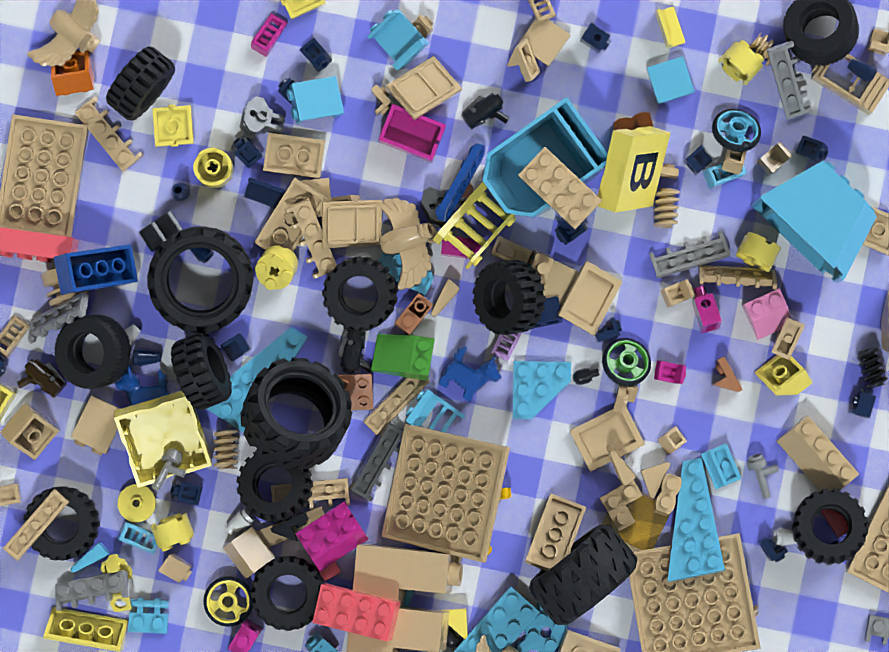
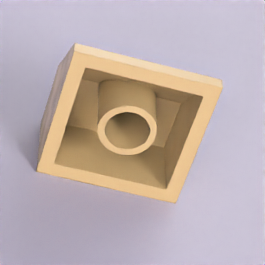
M24 403L0 433L10 444L36 460L59 430L40 413Z

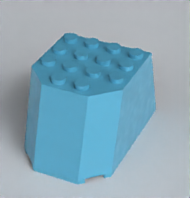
M567 97L487 153L483 183L505 213L533 218L552 209L518 177V174L544 147L555 155L584 184L591 181L605 168L607 151Z
M821 161L763 194L750 206L821 273L828 272L833 276L831 279L838 283L846 278L877 216L875 215V210L863 199L864 195L858 189L854 190L849 185L850 181L845 176H839L835 172L836 168L830 162Z

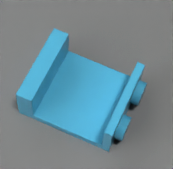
M399 9L389 10L383 16L384 20L380 24L376 23L370 29L371 33L367 36L369 39L375 38L395 61L393 67L397 71L403 69L429 44Z
M336 76L292 83L288 87L287 97L292 103L291 116L293 120L295 119L296 124H300L305 120L328 116L336 118L344 114Z

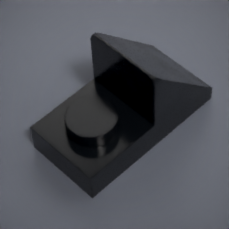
M304 512L270 530L272 533L299 541L292 527L296 526V529L306 525V520L310 518L307 512Z

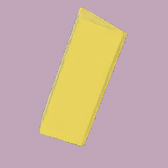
M53 607L43 638L121 652L124 650L128 620L68 609L57 611L56 607Z

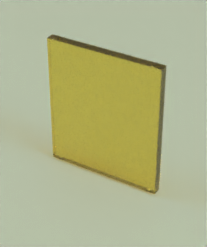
M643 495L626 505L636 521L635 523L618 531L607 512L602 524L611 525L624 542L641 550L654 548L669 515L664 516L653 512L654 500Z

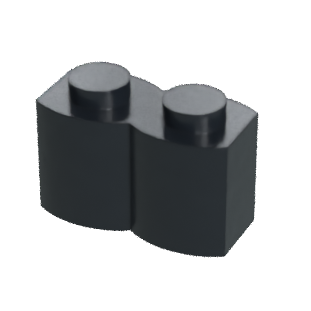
M169 211L140 230L139 234L150 251L154 252L172 234L183 228L174 214Z

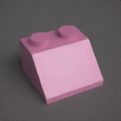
M780 288L742 305L757 340L781 330L786 318H791Z

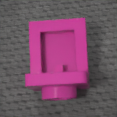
M657 360L655 380L683 384L686 377V365Z

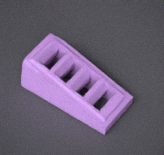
M522 333L509 334L515 337L514 341L500 334L491 354L508 362ZM501 340H504L512 344L511 347H508L500 343ZM498 346L508 350V353L505 354L497 350Z

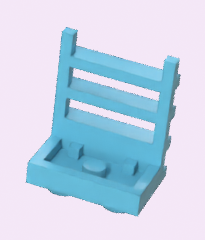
M428 389L426 392L421 391L416 398L418 403L415 408L411 406L405 414L407 417L406 422L421 427L437 402H440L444 407L429 429L433 430L447 408L454 412L441 432L447 430L456 415L463 419L465 417L464 414Z

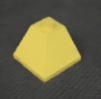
M776 355L754 372L776 396L798 395L813 383L806 370L792 356L788 360Z

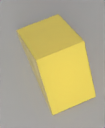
M466 608L441 610L450 611L448 625L466 639L468 637Z

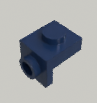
M565 222L557 227L555 232L558 240L567 245L587 231L588 228L584 222L576 229Z

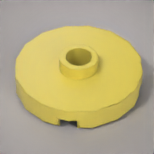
M133 484L121 491L117 506L120 514L126 520L142 522L147 520L155 511L156 498L148 487L138 488L137 484ZM134 500H139L140 505L138 507L133 505Z

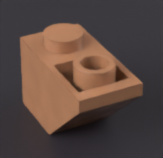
M418 293L394 325L406 335H411L433 307V304Z

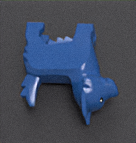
M465 346L461 349L458 348L457 353H454L453 361L447 366L445 374L441 376L438 384L447 388L448 382L454 380L455 383H458V386H461V389H465L462 398L471 402L473 395L486 382H497L502 376L498 372V365L494 362L497 356H493L475 370L464 364L462 360L467 350Z
M128 366V372L115 382L117 390L126 392L131 406L169 395L166 388L168 380H165L167 375L161 370H158L157 386L141 387L138 377L133 373L130 366Z

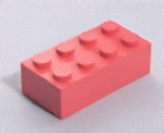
M0 227V255L2 257L13 258V255H17V258L31 261L32 257H35L39 262L51 263L55 256L77 252L79 240L73 237Z
M327 583L321 584L312 623L388 642L393 638L401 602Z

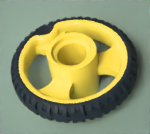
M232 576L216 579L208 586L204 594L203 604L206 614L213 622L221 626L230 627L242 623L248 618L253 608L250 587L243 580ZM225 583L227 592H224L217 601L210 599L215 588ZM239 587L246 595V608L238 605L239 598L235 591ZM226 596L232 597L234 601L230 607L224 604L223 600ZM219 608L225 612L233 611L235 619H222L215 614V611Z

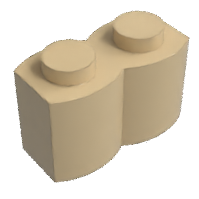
M669 473L665 475L659 487V494L653 502V512L667 516L673 511L676 503L675 496L680 491L682 484L681 477Z

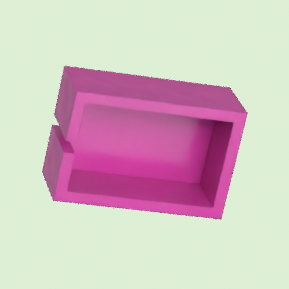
M392 104L378 140L379 143L433 163L438 150L436 142L440 144L446 130V125L425 116H420L414 120L404 108Z
M345 502L296 533V536L319 571H322L355 549L357 545L368 540V537Z

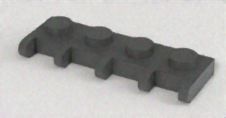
M386 422L351 483L349 490L372 502L373 498L369 495L375 484L381 486L382 483L377 481L384 467L389 470L391 469L387 462L394 451L399 453L400 449L396 446L403 436L402 430Z

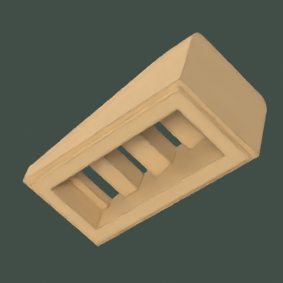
M527 0L538 23L556 16L550 0H543L534 4L536 0ZM546 4V7L537 10L536 7ZM549 10L550 13L540 17L539 13Z
M726 149L722 170L739 175L743 168L747 151L734 152Z
M449 278L431 311V316L436 317L460 291L459 287Z
M15 315L0 333V344L2 343L7 347V350L0 347V355L6 359L10 357L30 328L28 324ZM16 324L22 328L21 332L14 328L13 325ZM11 330L18 336L15 338L8 332ZM7 337L13 342L10 344L4 338Z
M608 444L606 446L607 452L618 479L623 486H626L636 478L635 474L614 448Z

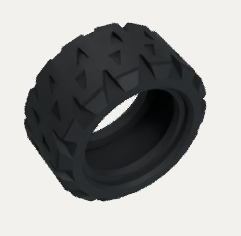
M194 226L172 234L154 253L147 274V287L155 309L171 325L194 333L216 331L232 323L245 309L253 286V270L245 249L228 233L207 226ZM200 247L214 250L222 255L231 267L233 288L227 299L215 308L208 310L188 308L175 298L170 289L169 270L173 260L182 252L192 248Z
M293 357L290 362L286 359H280L272 362L269 368L264 367L257 374L248 391L241 411V426L245 427L243 434L248 444L256 447L255 452L265 461L276 462L275 466L285 469H292L294 467H297V470L309 469L316 464L320 465L328 460L337 450L351 423L352 402L349 392L345 391L343 381L336 373L332 375L328 367L317 361L314 364L310 363L306 358ZM280 394L302 396L318 408L323 418L324 428L310 434H299L289 431L275 420L271 414L268 400Z
M601 524L575 541L570 554L548 571L542 569L531 580L528 590L554 624L567 625L593 608L624 582L636 569L638 559L611 525Z

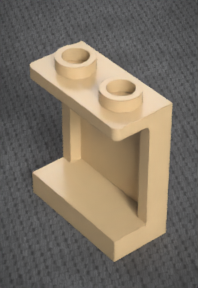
M90 396L71 435V438L75 439L74 443L82 447L88 445L92 447V452L101 456L103 453L108 454L110 445L118 431L114 420L115 410L120 408L95 396Z

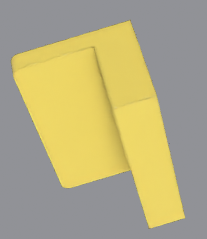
M674 6L664 10L657 9L655 15L666 48L669 49L685 44Z

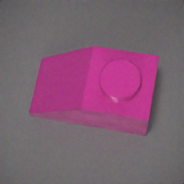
M455 236L475 254L481 248L473 239ZM443 240L441 256L469 259L449 241Z

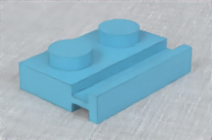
M727 443L700 454L716 490L742 479Z

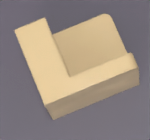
M874 29L867 51L886 56L889 53V32Z

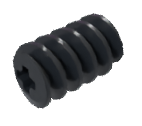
M879 347L859 351L861 354L856 357L863 360L859 367H865L861 371V374L867 375L863 381L869 382L865 389L885 385L883 382L888 379L886 376H881L886 370L879 369L884 364L877 361L882 357L881 354H875L880 349Z

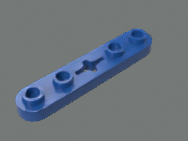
M476 143L470 147L466 160H463L459 173L450 189L446 190L442 203L436 208L435 214L438 220L447 222L450 219L484 157L485 145Z

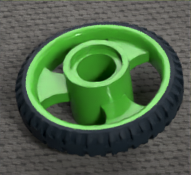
M619 338L611 342L604 350L602 366L608 378L613 382L624 386H634L641 383L648 376L651 369V358L647 349L638 341L629 338ZM618 346H624L625 351L616 360L610 358V353ZM636 350L643 358V369L636 366L638 363V356L634 352ZM623 359L628 360L630 365L625 364ZM616 369L621 374L631 373L633 378H622L614 370Z

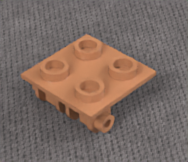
M372 374L337 375L343 381L345 391L349 392L352 402L351 410L373 409Z

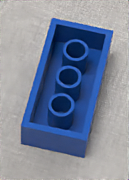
M131 244L66 253L54 257L61 295L138 282Z

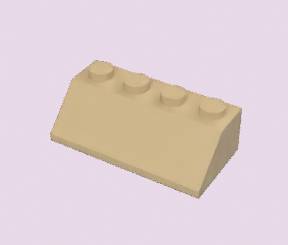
M804 416L776 441L819 491L826 488L828 490H833L834 488L841 490L859 475L856 469L809 416Z

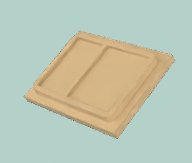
M432 56L386 85V88L414 120L462 91L461 86L435 56Z
M382 200L322 202V248L380 246L379 239L382 237Z
M585 260L557 315L595 336L622 281Z
M624 405L621 412H616L612 409L570 430L575 441L574 443L577 445L583 461H585L590 472L611 462L606 448L608 444L614 448L620 457L645 445L636 427V423Z

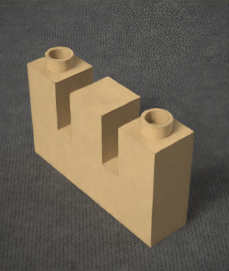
M372 544L357 545L353 590L400 601L401 603L391 641L387 642L348 632L346 652H400V648L427 652L445 651L450 611L404 607L405 590L442 594L452 592V586L461 585L463 564L455 562V555L438 551Z

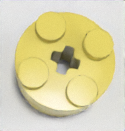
M741 40L740 42H734L718 59V62L722 61L724 64L722 69L729 77L736 82L739 80L744 81L742 85H747L762 69L764 59L760 54L754 53L746 41Z
M206 148L196 157L193 170L195 176L203 185L209 188H220L232 179L234 166L232 160L224 151L217 148ZM212 164L218 166L216 172L209 170L212 168Z
M746 232L735 256L742 259L744 263L750 266L755 264L759 266V269L769 273L781 247L774 242L770 243L766 238L758 234Z
M278 245L271 246L264 251L255 266L256 276L260 283L268 290L285 288L297 272L298 260L290 249H285Z
M186 512L182 516L178 513L161 519V524L157 526L155 523L150 525L158 548H161L162 552L173 548L172 545L176 543L183 545L190 542L194 535Z

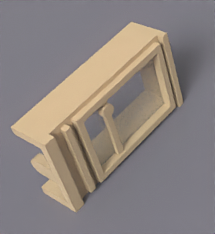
M850 54L846 55L842 60L834 62V64L825 66L815 65L811 71L814 74L811 78L812 80L867 115L873 113L889 88V78L878 72L872 82L869 83L862 81L847 69L852 59L858 60Z

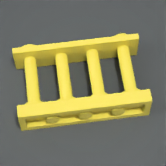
M483 182L438 231L433 239L438 245L442 240L449 241L470 259L466 265L467 269L472 265L476 267L483 258L480 255L506 225L510 227L517 219L514 217V214L509 215L505 213L501 207L486 196L487 193L485 191L487 187ZM477 201L483 202L504 220L499 228L475 209L476 206L474 204ZM465 214L473 216L493 233L492 236L486 241L464 222L463 216ZM454 227L463 230L482 246L476 254L452 235L453 232L451 230Z

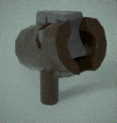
M31 359L24 367L26 369L25 374L28 376L17 381L19 388L30 383L38 384L42 391L53 398L66 386V381L50 363L43 364L39 359Z

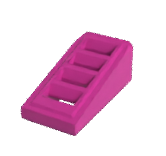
M271 13L252 40L251 48L267 57L285 29L287 22ZM273 22L274 24L280 26L279 29L272 26L270 23ZM267 28L273 31L275 34L273 35L270 32L266 31ZM264 35L267 38L271 39L270 42L264 39L262 36Z

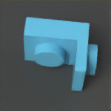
M319 632L310 636L305 644L309 652H338Z

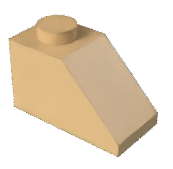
M172 553L158 571L180 583L182 580L187 581L190 577L192 565L175 553Z

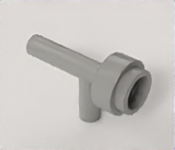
M169 448L164 452L162 460L165 464L152 486L153 489H160L168 473L180 477L185 476L186 470L178 468L182 462V453L177 449Z
M762 454L749 456L746 462L748 470H755L763 499H768L771 495L765 476L778 472L779 468L775 464L762 469L767 465L765 457Z

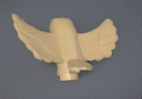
M76 0L74 9L70 14L58 9L49 21L51 28L57 33L56 36L41 48L27 52V56L41 66L49 65L53 67L56 65L63 66L66 61L72 58V55L75 54L78 48H80L81 53H85L86 50L93 53L101 41L90 32L99 14L96 0Z
M399 198L385 199L382 201V211L391 221L393 231L384 234L379 239L380 246L386 254L399 253L402 269L397 287L399 290L410 289L420 284L422 278L427 276V271L432 268L429 262L431 256L428 254L426 243L435 244L436 242L433 239L438 232L430 222L420 224L419 212L416 210L415 204L409 203L406 200L401 201Z

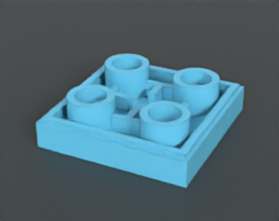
M683 56L646 68L658 104L695 93Z

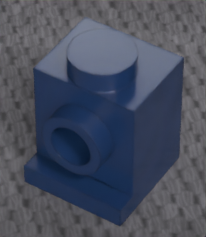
M592 22L580 42L597 53H600L602 49L606 51L611 43L608 40L610 35ZM599 35L601 40L595 41L594 36Z
M861 388L858 395L855 394L853 397L852 405L854 408L849 409L848 413L863 418H870L876 396L871 395L872 391Z

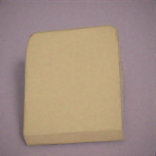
M676 426L657 439L668 455L687 442Z

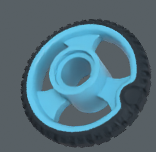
M726 109L715 117L712 124V133L722 147L734 152H745L758 144L761 137V127L750 113L748 114V112L739 109ZM734 117L730 120L729 124L722 121L723 119ZM748 126H751L754 132L752 140L745 138Z

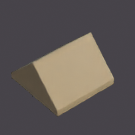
M253 526L223 548L245 579L275 558Z

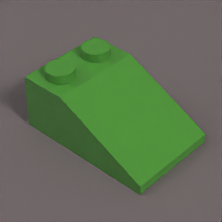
M378 334L371 372L428 381L435 339L414 335Z

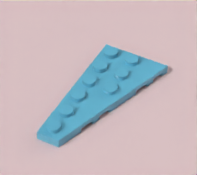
M293 327L289 328L230 376L232 393L229 399L209 407L207 410L244 432L245 427L241 426L243 402L257 374L264 367L269 368L272 362L280 359H286L290 362L293 357H296L308 337Z
M702 458L683 461L682 484L678 494L667 582L725 571Z

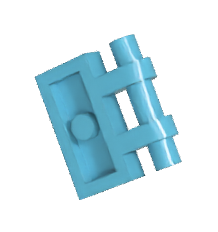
M144 597L130 599L132 607H137V612H129L128 632L168 633L169 614L161 613V608H169V601L161 600V598L145 600ZM144 607L154 608V613H144Z

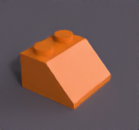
M86 50L85 53L76 51L72 58L66 61L63 66L56 65L51 67V80L56 96L94 90V77L89 51Z

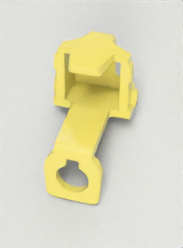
M118 554L109 555L107 560L101 563L102 574L124 570L128 572V579L132 578V568L125 559L119 558ZM121 592L113 594L110 604L114 612L132 609L129 597L122 598ZM117 599H121L126 602V605L117 606L115 603Z

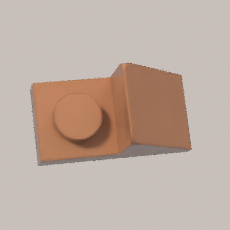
M723 356L715 360L717 363L715 365L716 370L720 376L723 374L724 378L712 385L734 392L742 391L743 389L726 358Z

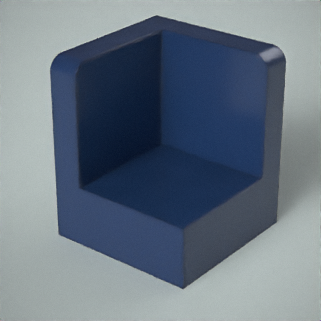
M703 145L683 161L695 176L713 161L705 152Z
M241 333L220 345L231 361H235L251 350Z

